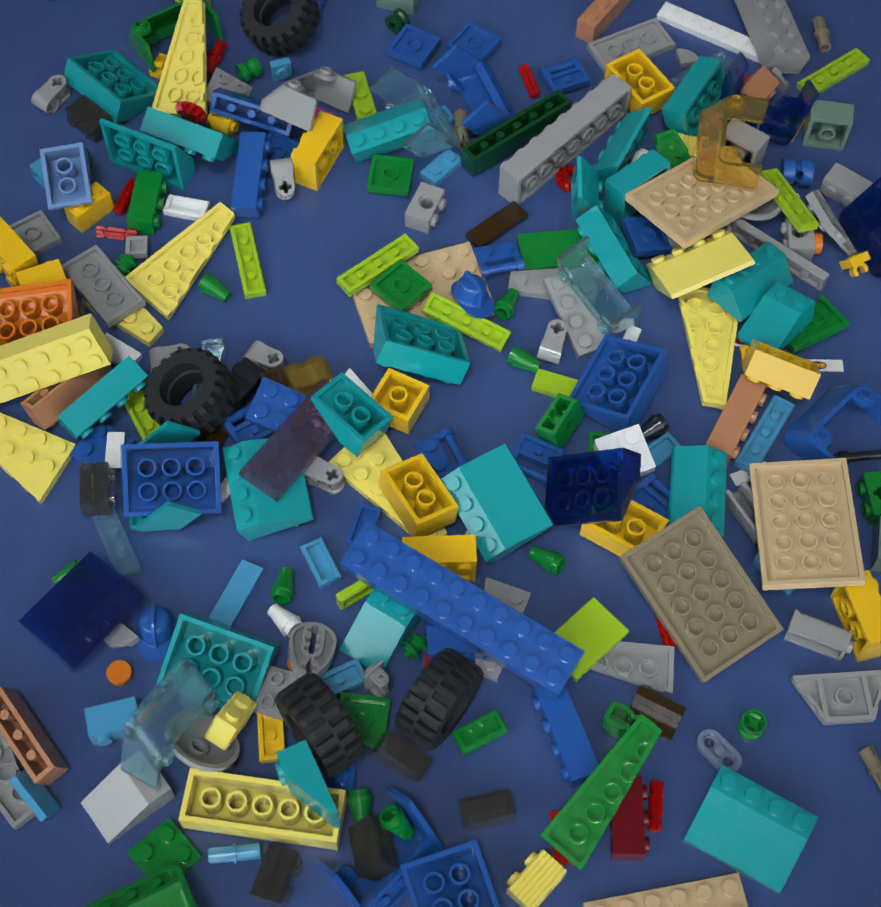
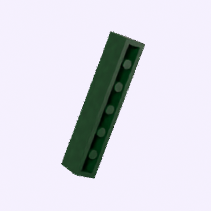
M559 89L461 147V165L473 177L527 145L534 136L542 133L547 125L553 124L562 113H566L571 109L572 101Z

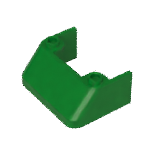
M202 0L205 3L206 27L218 40H223L217 13L205 0ZM183 1L144 19L137 20L131 26L128 35L130 46L152 72H155L156 68L149 45L174 34Z
M168 865L89 903L85 907H198L181 867L178 865Z

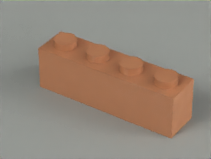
M594 0L577 19L575 36L587 43L597 40L632 0Z
M763 65L749 77L708 123L719 134H721L733 117L747 124L754 117L752 113L754 111L757 113L765 105L764 100H769L777 92L775 88L780 82Z
M108 365L37 390L20 404L33 423L46 430L57 422L59 414L108 374L112 367Z
M741 374L706 442V445L727 452V467L731 459L736 460L741 450V447L738 446L739 442H745L750 432V429H747L748 424H754L759 414L758 411H755L757 406L762 407L767 398V394L764 393L767 384L752 382L744 374Z
M0 686V732L34 784L50 786L69 767L17 690Z

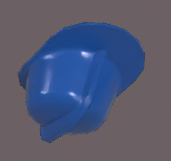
M465 271L463 276L452 284L451 293L467 314L479 319L488 318L493 314L495 304L488 294L486 282L481 276Z
M152 604L150 608L143 611L138 619L137 636L140 638V641L137 643L138 651L143 658L149 661L158 662L165 659L177 624L176 616L171 609Z

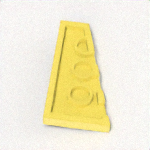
M82 298L84 306L96 314L86 300ZM144 307L115 324L116 327L149 347L164 333L163 327Z

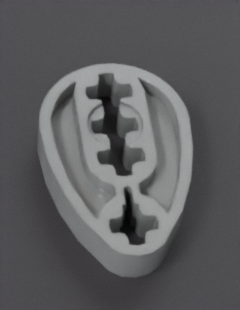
M305 622L297 625L291 631L288 656L292 671L298 679L307 673L308 665H310L311 673H315L320 678L329 669L334 658L337 638L328 626L318 622ZM315 633L314 654H309L311 635Z

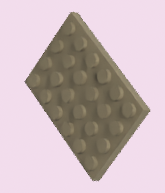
M698 506L619 557V560L701 684L784 630L701 506Z

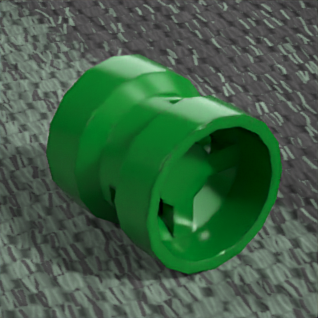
M254 56L249 58L247 63L241 62L235 65L237 75L244 83L251 81L253 76L257 78L263 75L262 67Z
M756 709L744 712L737 724V731L740 737L750 742L759 739L767 726L766 716Z

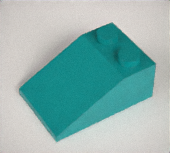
M577 156L571 178L572 221H576L578 217L595 205L603 209V200H599V193H602L603 188L602 180H599V173L582 156Z
M777 282L764 294L736 335V339L749 346L752 340L755 339L782 350L813 320L815 301Z
M343 372L311 396V401L338 441L356 457L387 432L393 419L389 412Z
M373 589L364 602L339 650L352 659L358 658L360 664L366 668L372 664L377 665L382 660L385 671L401 648L402 641L407 639L421 617Z
M303 740L277 752L278 762L274 763L281 785H287L290 793L335 829L341 827L337 808L307 741Z

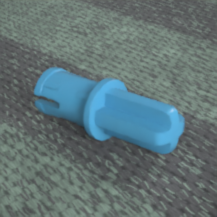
M234 842L231 846L211 847L207 852L208 862L210 864L226 862L237 864L238 861L261 860L260 842L236 845V842Z

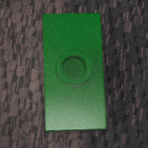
M495 709L452 731L451 735L464 757L506 735L508 729Z

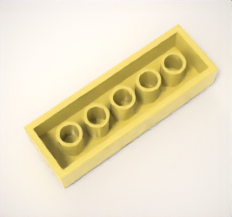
M92 313L1 345L0 403L111 365L113 348Z
M190 768L178 820L182 828L338 850L347 795L346 790L328 788L339 814L341 827L335 829L290 793L287 785L282 786L278 780L222 772H205Z

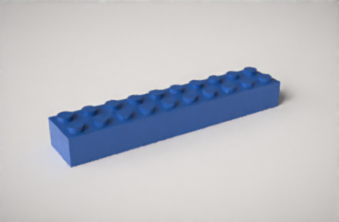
M368 521L340 562L342 570L556 700L584 655L585 651Z

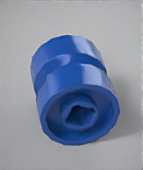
M783 157L779 171L790 186L796 183L797 186L810 187L814 174L813 159H800L796 161L795 158Z

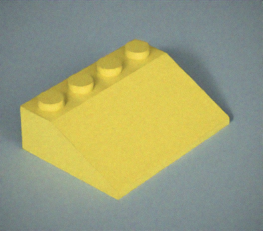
M720 229L712 233L711 237L703 238L686 249L677 247L667 256H656L646 266L654 288L669 298L674 299L754 265L755 262L732 232Z

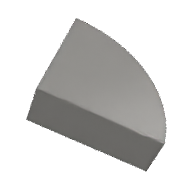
M676 49L675 52L680 68L691 67L699 58L694 52L687 49Z
M774 66L771 73L780 82L775 89L786 93L789 88L788 81H785L781 75L782 71Z
M121 623L104 641L112 648L131 647L137 644L140 638Z

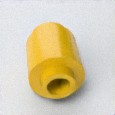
M210 112L207 126L211 130L232 136L237 133L239 122L238 120Z

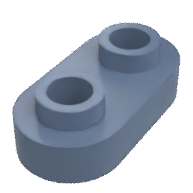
M705 729L700 732L696 740L697 750L718 771L724 765L723 760H729L731 766L725 767L737 773L742 764L739 752L717 731ZM705 741L711 742L712 745H713V747H712V748L706 747L705 744H704V742H705Z

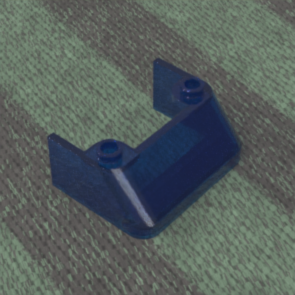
M739 52L723 80L718 107V116L721 122L727 125L734 117L770 136L769 141L781 146L789 144L819 96L817 89L812 81L807 79L797 97L784 95L778 99L775 106L740 93L744 87L743 78L750 65L744 54Z
M880 177L845 207L839 215V222L858 253L868 251L871 259L864 263L868 266L871 274L878 278H881Z

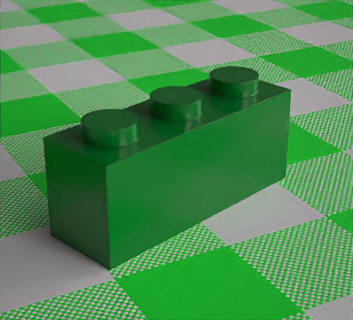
M138 170L126 218L128 229H135L140 235L155 236L156 229L161 224L160 211L165 206L164 194L168 193L169 183L165 180L164 172Z

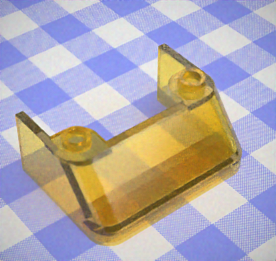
M734 94L701 111L692 171L696 180L756 189L763 165L741 162V152L735 147L725 146L728 119L762 124L769 99Z

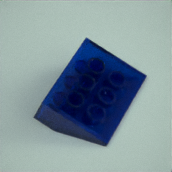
M623 447L548 457L545 510L554 523L551 527L623 521L640 479L641 454Z
M90 551L26 612L18 622L73 673L143 603L145 596L126 578Z

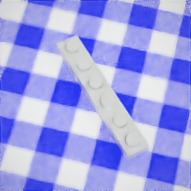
M665 2L657 14L656 19L760 63L752 41L746 35L668 2Z

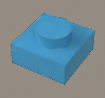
M289 57L269 62L273 81L293 77Z

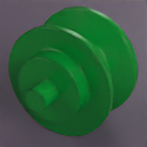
M119 254L120 261H113V264L123 276H127L130 273V269L134 270L137 268L132 254L130 256Z
M410 633L411 640L409 642L402 641V649L405 652L403 657L419 660L420 656L418 653L420 651L428 652L427 643L425 642L427 637Z

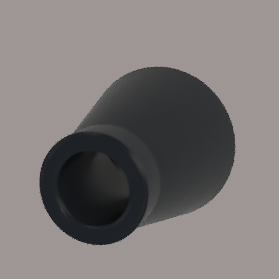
M660 413L652 414L640 427L645 441L665 434L669 428L668 422Z

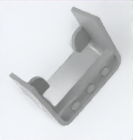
M322 66L320 69L290 79L261 99L260 109L267 114L310 132L312 131L318 101L350 113L357 82L333 72L329 67Z

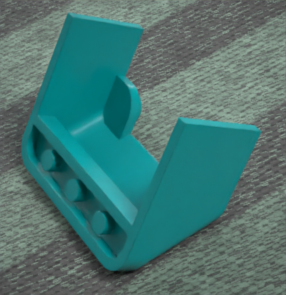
M167 420L138 444L191 442L200 435V430ZM167 501L148 516L130 517V528L139 532L178 530L200 516L201 510Z

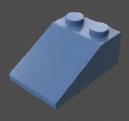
M83 142L39 149L48 209L55 210L93 203L88 153Z

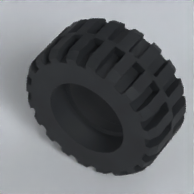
M243 0L242 2L243 8L240 9V23L243 31L260 50L268 55L281 56L283 54L285 56L291 54L292 51H299L302 45L306 46L309 43L308 39L314 36L316 33L315 27L318 28L320 9L318 8L317 0ZM292 4L284 20L276 25L269 26L272 15L279 8Z
M185 348L181 349V352L175 351L171 353L169 358L162 359L160 361L161 364L152 370L151 378L148 377L146 382L148 387L144 390V397L146 398L144 399V404L150 417L160 426L168 420L200 430V435L197 438H201L207 432H214L219 424L222 425L226 421L225 417L231 414L233 410L231 406L235 404L237 397L234 394L237 393V384L233 374L212 352L202 348H192V350ZM203 382L199 392L192 400L179 405L182 395L188 388L196 383Z
M444 648L442 651H439L429 661V664L424 667L418 678L415 679L412 687L406 693L403 702H401L399 711L395 716L396 719L394 720L396 729L423 749H436L450 735L475 698L483 681L484 673L482 669L453 648Z
M306 673L277 693L275 702L281 717L298 743L303 740L307 741L317 766L324 776H336L364 755V741L352 718L348 715L334 692L330 690L328 685L318 675Z

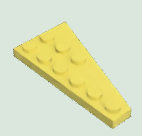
M202 0L183 1L152 108L182 118L175 109L177 102L180 101L192 102L200 106L207 114L205 3Z
M219 202L125 276V278L146 302L167 320H170L229 230V226L233 224L236 219L235 213Z
M700 287L679 296L678 302L702 406L724 409L727 402L738 320L707 296L710 288Z
M0 413V467L19 482L42 505L71 460L70 453L74 450L76 444Z
M382 435L358 457L344 447L329 463L340 467L343 472L344 481L373 505L382 508V512L410 534L378 487L381 470L402 462L387 435ZM443 527L425 536H446L447 531Z

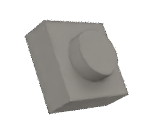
M126 236L125 254L129 256L132 254L134 256L133 259L148 258V236Z

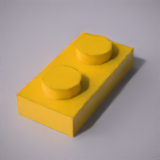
M257 713L259 761L261 764L278 762L276 753L286 749L284 721Z

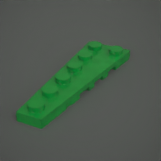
M643 714L637 718L540 835L580 871L584 869L662 733V730Z

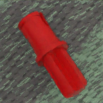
M217 40L212 50L207 52V74H212L217 64L221 63L222 55L228 48L225 41L220 47L223 40Z

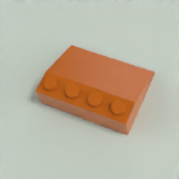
M72 279L0 288V346L80 317Z

